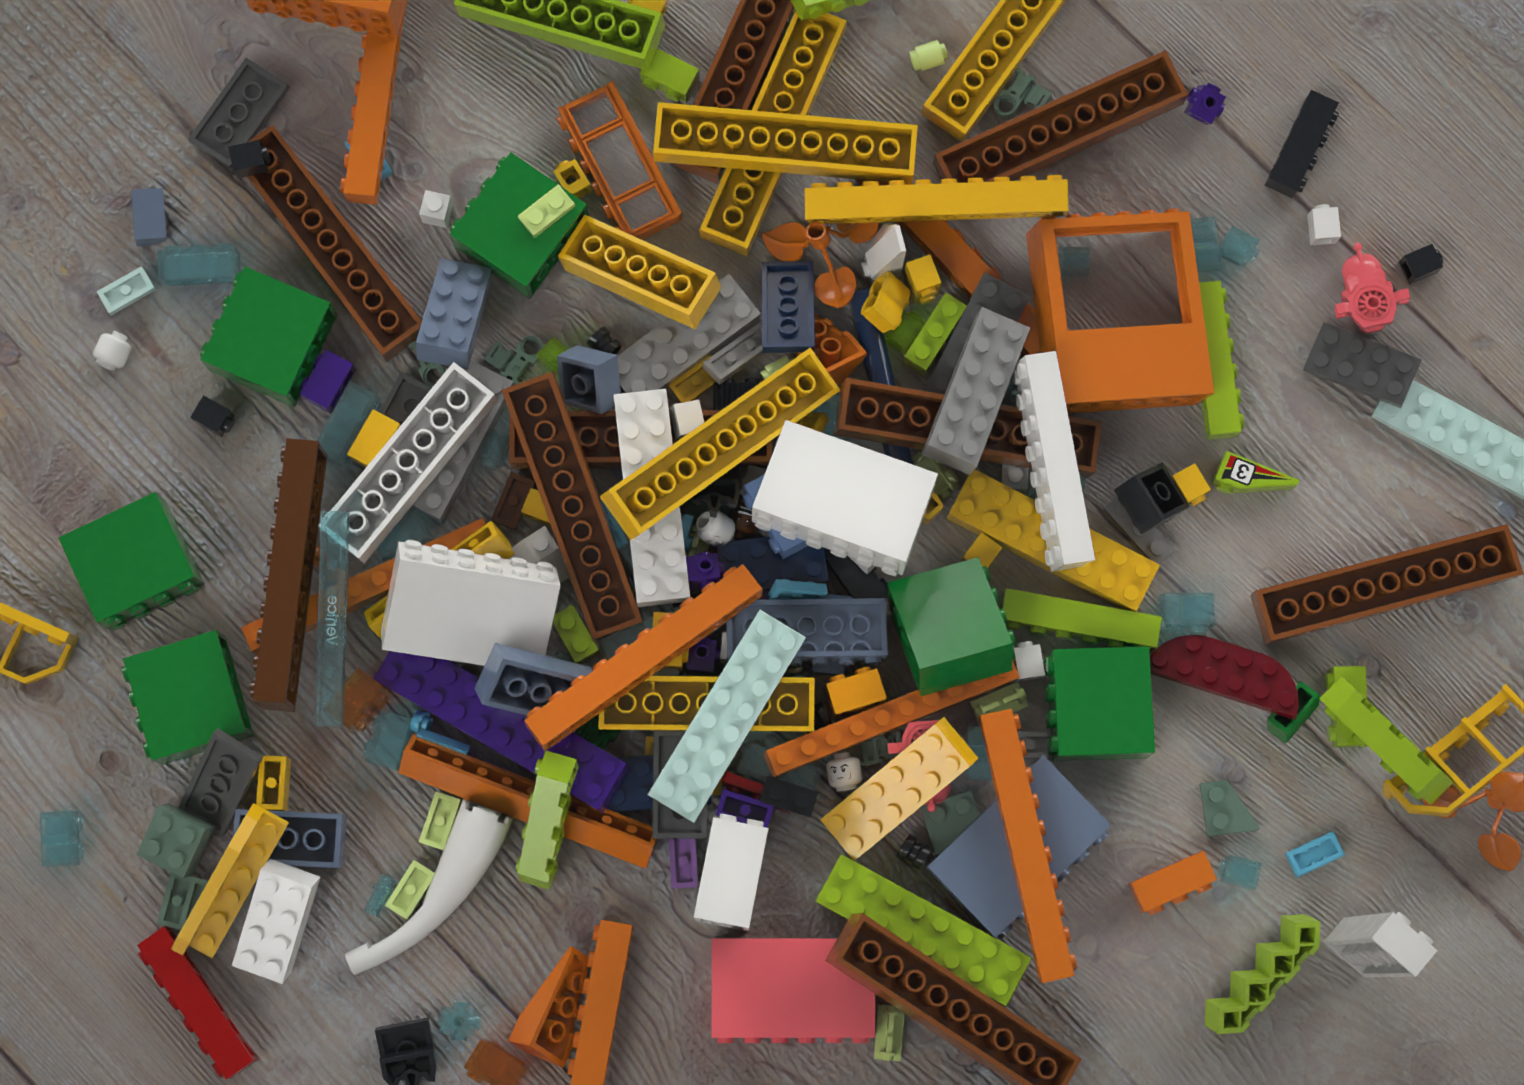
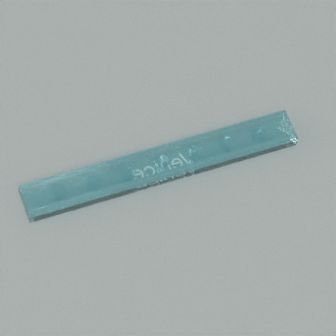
M321 511L314 726L343 727L350 512Z

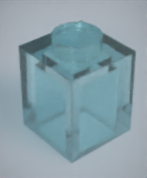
M1231 226L1216 255L1244 269L1248 262L1253 264L1260 251L1256 248L1259 239Z
M1059 246L1058 257L1061 278L1086 279L1090 272V247Z
M1232 855L1226 856L1225 860L1220 861L1218 875L1221 876L1220 882L1254 890L1257 886L1262 863Z

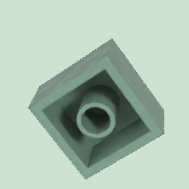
M171 804L158 806L136 855L182 878L194 875L216 826Z

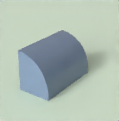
M163 188L131 190L137 247L164 242L167 239Z

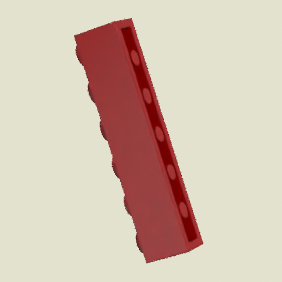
M164 926L137 945L140 949L138 955L146 966L150 965L154 970L153 978L160 988L165 987L170 994L167 998L171 1006L176 1011L180 1009L185 1018L182 1021L190 1033L195 1032L199 1038L197 1044L205 1055L209 1054L215 1062L212 1064V1067L220 1078L224 1076L226 1080L232 1079L258 1059L187 952L185 951L182 956L171 950L177 937L170 927Z

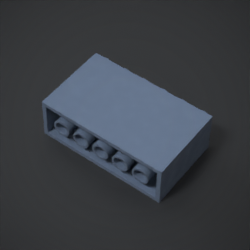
M1043 755L1030 766L1033 776L1030 788L1032 794H1037L1040 808L1036 809L1038 820L1042 819L1046 835L1042 836L1044 847L1049 846L1052 862L1048 863L1050 873H1055L1057 882H1061L1071 872L1068 867L1072 863L1076 865L1090 854L1088 848L1092 844L1094 846L1099 845L1109 835L1106 830L1111 825ZM996 799L924 869L985 933L1000 939L1013 928L1010 923L1015 918L1018 920L1023 919L1024 914Z

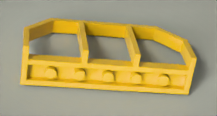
M0 602V620L14 626L15 622L19 623L0 661V673L28 685L62 672L79 638ZM25 631L35 636H38L39 632L48 635L47 641L60 647L63 642L66 643L56 666L27 677H22L6 670Z
M1505 684L1497 695L1472 715L1461 719V723L1431 748L1430 746L1425 748L1424 754L1454 782L1453 785L1463 794L1448 807L1411 804L1404 796L1408 791V784L1398 774L1391 780L1387 779L1384 781L1382 794L1389 801L1394 797L1410 814L1448 817L1488 785L1496 774L1504 772L1524 755L1523 745L1508 759H1505L1481 733L1490 725L1489 720L1495 715L1500 717L1510 709V701L1524 715V702ZM1472 735L1499 766L1469 789L1444 762L1450 757V751L1455 747L1458 750L1464 747L1470 741L1469 736Z
M254 803L252 804L178 934L171 950L183 956L188 946L210 958L214 957L258 879L261 868L267 863L289 824L288 821Z

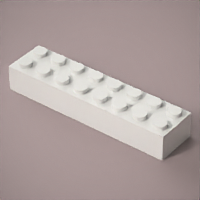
M1056 351L1025 355L1017 362L1011 378L1013 384L1017 385L1018 390L1016 405L1018 410L1022 411L1021 432L1027 438L1028 446H1026L1025 453L1027 461L1031 462L1033 472L1030 473L1032 487L1036 488L1037 498L1035 499V507L1037 513L1041 514L1042 519L1040 534L1042 539L1046 541L1047 546L1045 561L1050 566L1051 572L1083 567L1094 561L1095 556Z
M453 362L318 527L357 559L365 563L498 402L495 394Z
M666 389L614 394L623 479L673 445ZM679 506L639 536L630 540L638 607L680 603L690 598Z
M1389 912L1345 917L1323 941L1364 978L1416 977L1438 951L1432 946L1433 940L1422 931L1417 933L1410 927L1411 921L1400 912L1396 914Z

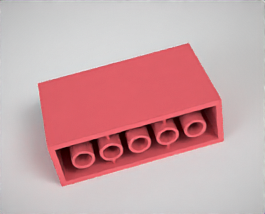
M712 938L711 1038H717V1043H733V1038H744V1043H761V1038H771V1043H788V1038H798V1043H815V1038H825V1043H842V1038H852V1043H869V1038H875V993L825 961L838 938Z

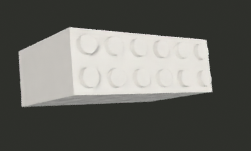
M785 420L752 507V522L756 523L755 526L762 530L770 531V529L779 531L781 532L780 535L787 539L795 540L799 538L804 540L810 547L830 549L831 553L835 556L855 558L856 562L863 566L871 567V565L882 568L881 570L888 575H903L931 499L938 473Z
M414 540L398 541L381 627L382 650L485 666L495 643L546 655L561 586L557 569L547 562L533 564L517 557L509 560L493 553L479 555L474 554L473 551L468 549L454 551L438 544L430 547L421 545L420 542Z
M720 814L719 818L713 817L694 919L697 922L749 931L768 828L763 827L764 822L747 819V824L736 822V816Z

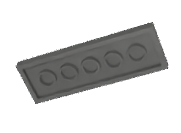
M984 273L924 391L945 395L974 318L982 307L1018 322L1031 296Z

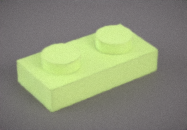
M558 184L519 214L518 219L531 235L536 238L575 207V203Z
M435 792L419 843L444 850L461 805V799Z
M413 860L385 906L409 920L428 890L434 872Z

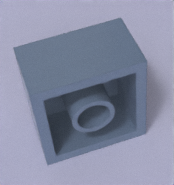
M579 345L557 355L560 389L566 405L598 414H603L615 407L614 394H621L618 355Z

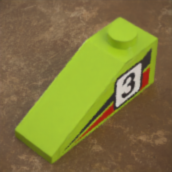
M1226 451L1220 459L1211 484L1217 486L1216 489L1222 493L1231 494L1233 492L1236 494L1292 490L1298 485L1300 480Z

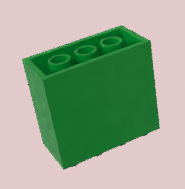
M510 152L507 158L502 157L495 168L497 171L492 178L488 177L483 182L480 188L481 193L476 199L472 198L465 208L467 212L464 216L454 221L450 228V237L455 249L480 266L491 268L493 275L528 299H531L559 261V253L583 216H589L585 202L561 187L575 203V207L534 238L518 219V215L558 184Z
M244 266L242 272H238L234 278V289L231 296L227 295L223 302V313L220 319H216L212 325L211 333L213 334L209 342H205L201 348L200 360L212 373L295 407L301 393L300 386L303 380L310 376L313 363L320 354L338 314L329 301Z
M156 492L58 537L96 622L113 631L125 627L130 619L135 617L141 619L152 613L151 609L158 606L163 608L176 602L175 598L183 594L189 596L200 590L199 587L204 585V581L167 501Z
M979 557L887 582L889 613L920 696L1012 671V660L1016 659L1013 646H1016L1015 637L1012 630L1008 631L1006 628L1007 617L1003 608L999 609L997 605L999 602L995 587H990L988 582L990 581L989 571L986 566L982 567Z
M217 630L123 658L125 666L121 667L125 681L130 682L132 691L129 692V698L132 706L137 707L139 717H136V723L140 733L144 732L146 742L143 743V748L147 758H151L152 761L164 765L203 753L213 732L217 729L222 730L238 741L254 737L226 636Z
M1149 646L1053 649L1049 653L1046 660H1043L1045 676L1048 677V684L1044 687V701L1049 702V713L1045 714L1046 729L1050 728L1052 734L1050 739H1047V754L1053 755L1052 761L1147 759L1155 753Z

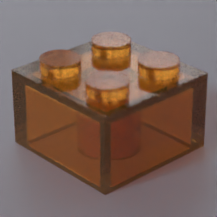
M357 667L324 710L357 734L359 730L363 732L372 722L370 716L376 709L380 711L389 700L387 695L390 692Z
M483 1038L477 1044L465 1063L464 1068L468 1070L466 1075L478 1083L486 1081L490 1085H520L531 1066L489 1039Z

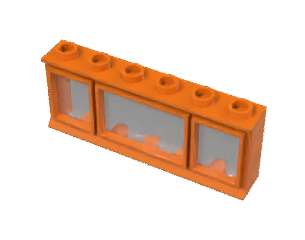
M613 81L562 107H558L559 116L556 117L562 131H568L571 137L568 139V143L574 153L579 152L582 158L579 161L585 175H591L594 181L590 183L596 197L601 196L605 204L602 205V208L608 219L613 218L617 225L614 228L643 240L682 221V212Z

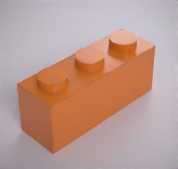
M1203 850L1130 882L1128 886L1140 913L1148 911L1149 915H1153L1164 910L1163 904L1172 901L1175 905L1187 900V893L1196 890L1200 894L1213 888L1211 883L1216 881L1217 878Z

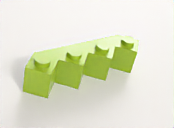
M1343 676L1319 698L1327 706L1324 711L1334 721L1339 718L1354 732L1351 737L1361 747L1367 745L1382 759L1379 764L1388 773L1392 774L1395 772L1410 786L1407 789L1408 792L1418 801L1423 798L1432 805L1454 783Z
M546 750L544 757L539 758L536 763L535 773L537 777L535 787L528 802V806L531 808L528 823H526L522 833V839H524L522 853L518 858L515 871L518 872L519 880L548 890L551 889L559 866L557 856L565 836L563 825L572 802L570 791L579 768L577 759Z
M1306 914L1281 916L1280 942L1256 943L1255 970L1231 971L1230 997L1205 999V1026L1217 1034L1244 1032L1251 1025L1249 1023L1250 1020L1259 1011L1262 1012L1276 997V991L1284 983L1287 984L1301 969L1300 965L1309 955L1313 956L1319 949L1320 921Z

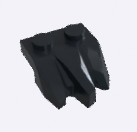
M738 464L690 498V500L696 506L707 503L710 517L715 518L717 517L720 505L736 508L740 495V465Z
M429 1017L375 1028L382 1076L389 1085H398L401 1080H404L406 1085H419V1079L423 1076L427 1081L435 1082V1047Z

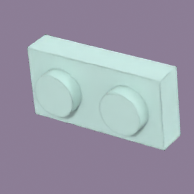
M141 266L98 290L97 294L108 313L112 316L156 291L145 269Z

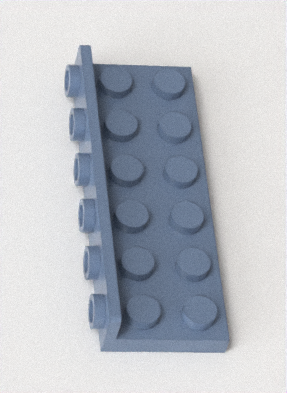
M885 598L756 600L726 622V663L730 660L759 610L806 637L789 666H800L802 662H812L814 666L828 665V662H839V665L849 666L854 665L856 661H865L866 665H879L888 656Z

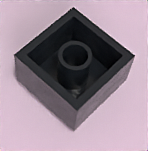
M1163 462L1133 476L1114 489L1119 502L1124 506L1132 519L1133 525L1141 535L1171 520L1190 507Z

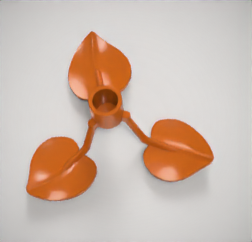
M818 221L810 223L807 228L799 223L790 222L762 233L766 248L779 261H798L803 256L804 248L809 247L810 243L815 249H820L830 272L823 273L816 279L814 283L815 295L823 304L842 308L852 300L856 292L857 281L854 273L848 267H840L834 270L826 251V247L831 241L829 234L842 239L849 236L850 240L854 243H864L876 235L879 222L837 224L840 232L831 229L830 226L825 227L823 223Z
M1500 772L1492 778L1491 790L1486 788L1482 793L1470 798L1459 808H1463L1486 796L1489 806L1499 810L1492 826L1491 834L1483 833L1480 835L1478 848L1484 859L1491 865L1502 870L1514 871L1521 859V848L1518 842L1510 835L1505 833L1497 834V828L1506 807L1513 812L1524 811V773ZM1451 785L1432 805L1423 798L1422 800L1425 806L1448 807L1460 797V793ZM1458 809L1455 810V811H1454L1452 814H1450L1448 817H1444V816H1438V817H1441V818H1452V817H1454V816L1457 814Z

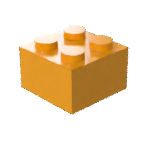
M870 666L855 670L854 676L847 678L845 674L829 678V683L825 686L826 696L834 719L876 707L887 700L878 669L871 670Z

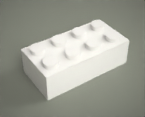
M272 859L261 868L232 963L233 967L283 984L292 972L320 876Z

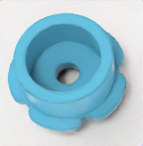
M416 711L412 717L410 729L417 732V734L420 728L430 731L433 724L430 712Z

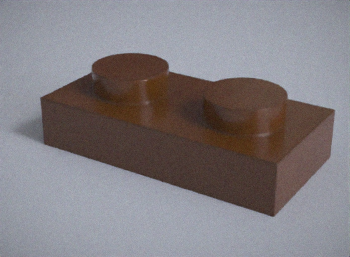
M511 472L491 521L516 531L522 517L521 510L530 489H534L535 481Z

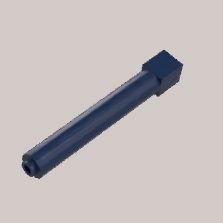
M870 288L856 291L849 304L859 343L867 352V356L863 359L867 379L869 382L896 386L884 333L861 315V309L869 296ZM882 443L885 455L914 465L910 448Z

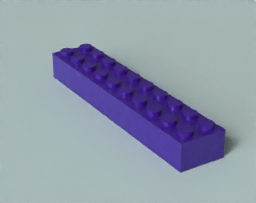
M389 651L373 678L375 681L536 774V763L539 758L544 757L545 751L527 729L524 721L527 718L526 715L482 705L474 689L479 678L448 660ZM572 732L547 751L577 759L579 768L570 795L604 814L630 767L625 762Z

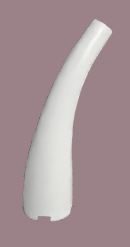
M463 800L427 890L423 905L404 925L388 937L372 946L369 943H365L345 953L352 973L357 975L394 958L414 946L440 926L459 907L481 880L502 846L513 818L507 816L503 820L500 818V812L480 804H476V807L471 808L468 807L470 801Z

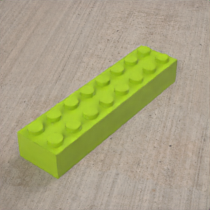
M619 0L454 1V6L461 17L647 71L650 69L666 25L662 13Z
M842 854L815 901L818 905L846 920H849L852 914H865L1006 1008L1032 961V958Z

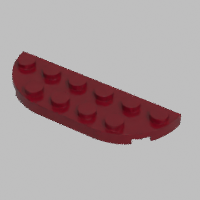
M1185 635L1163 643L1150 655V672L1152 675L1296 720L1298 714V692L1294 680L1283 665L1265 654L1203 635Z

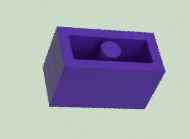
M325 349L323 355L319 354L313 363L314 370L311 376H307L300 386V395L307 402L331 414L354 375L356 368L353 363Z
M723 789L715 815L717 817H720V814L736 816V822L747 824V819L764 822L763 827L768 828L774 806Z

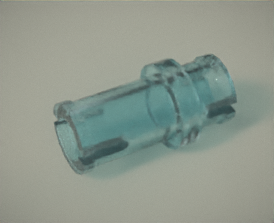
M380 874L378 882H374L372 886L374 890L364 911L373 916L380 917L388 896H391L393 893L392 888L396 880L385 874Z

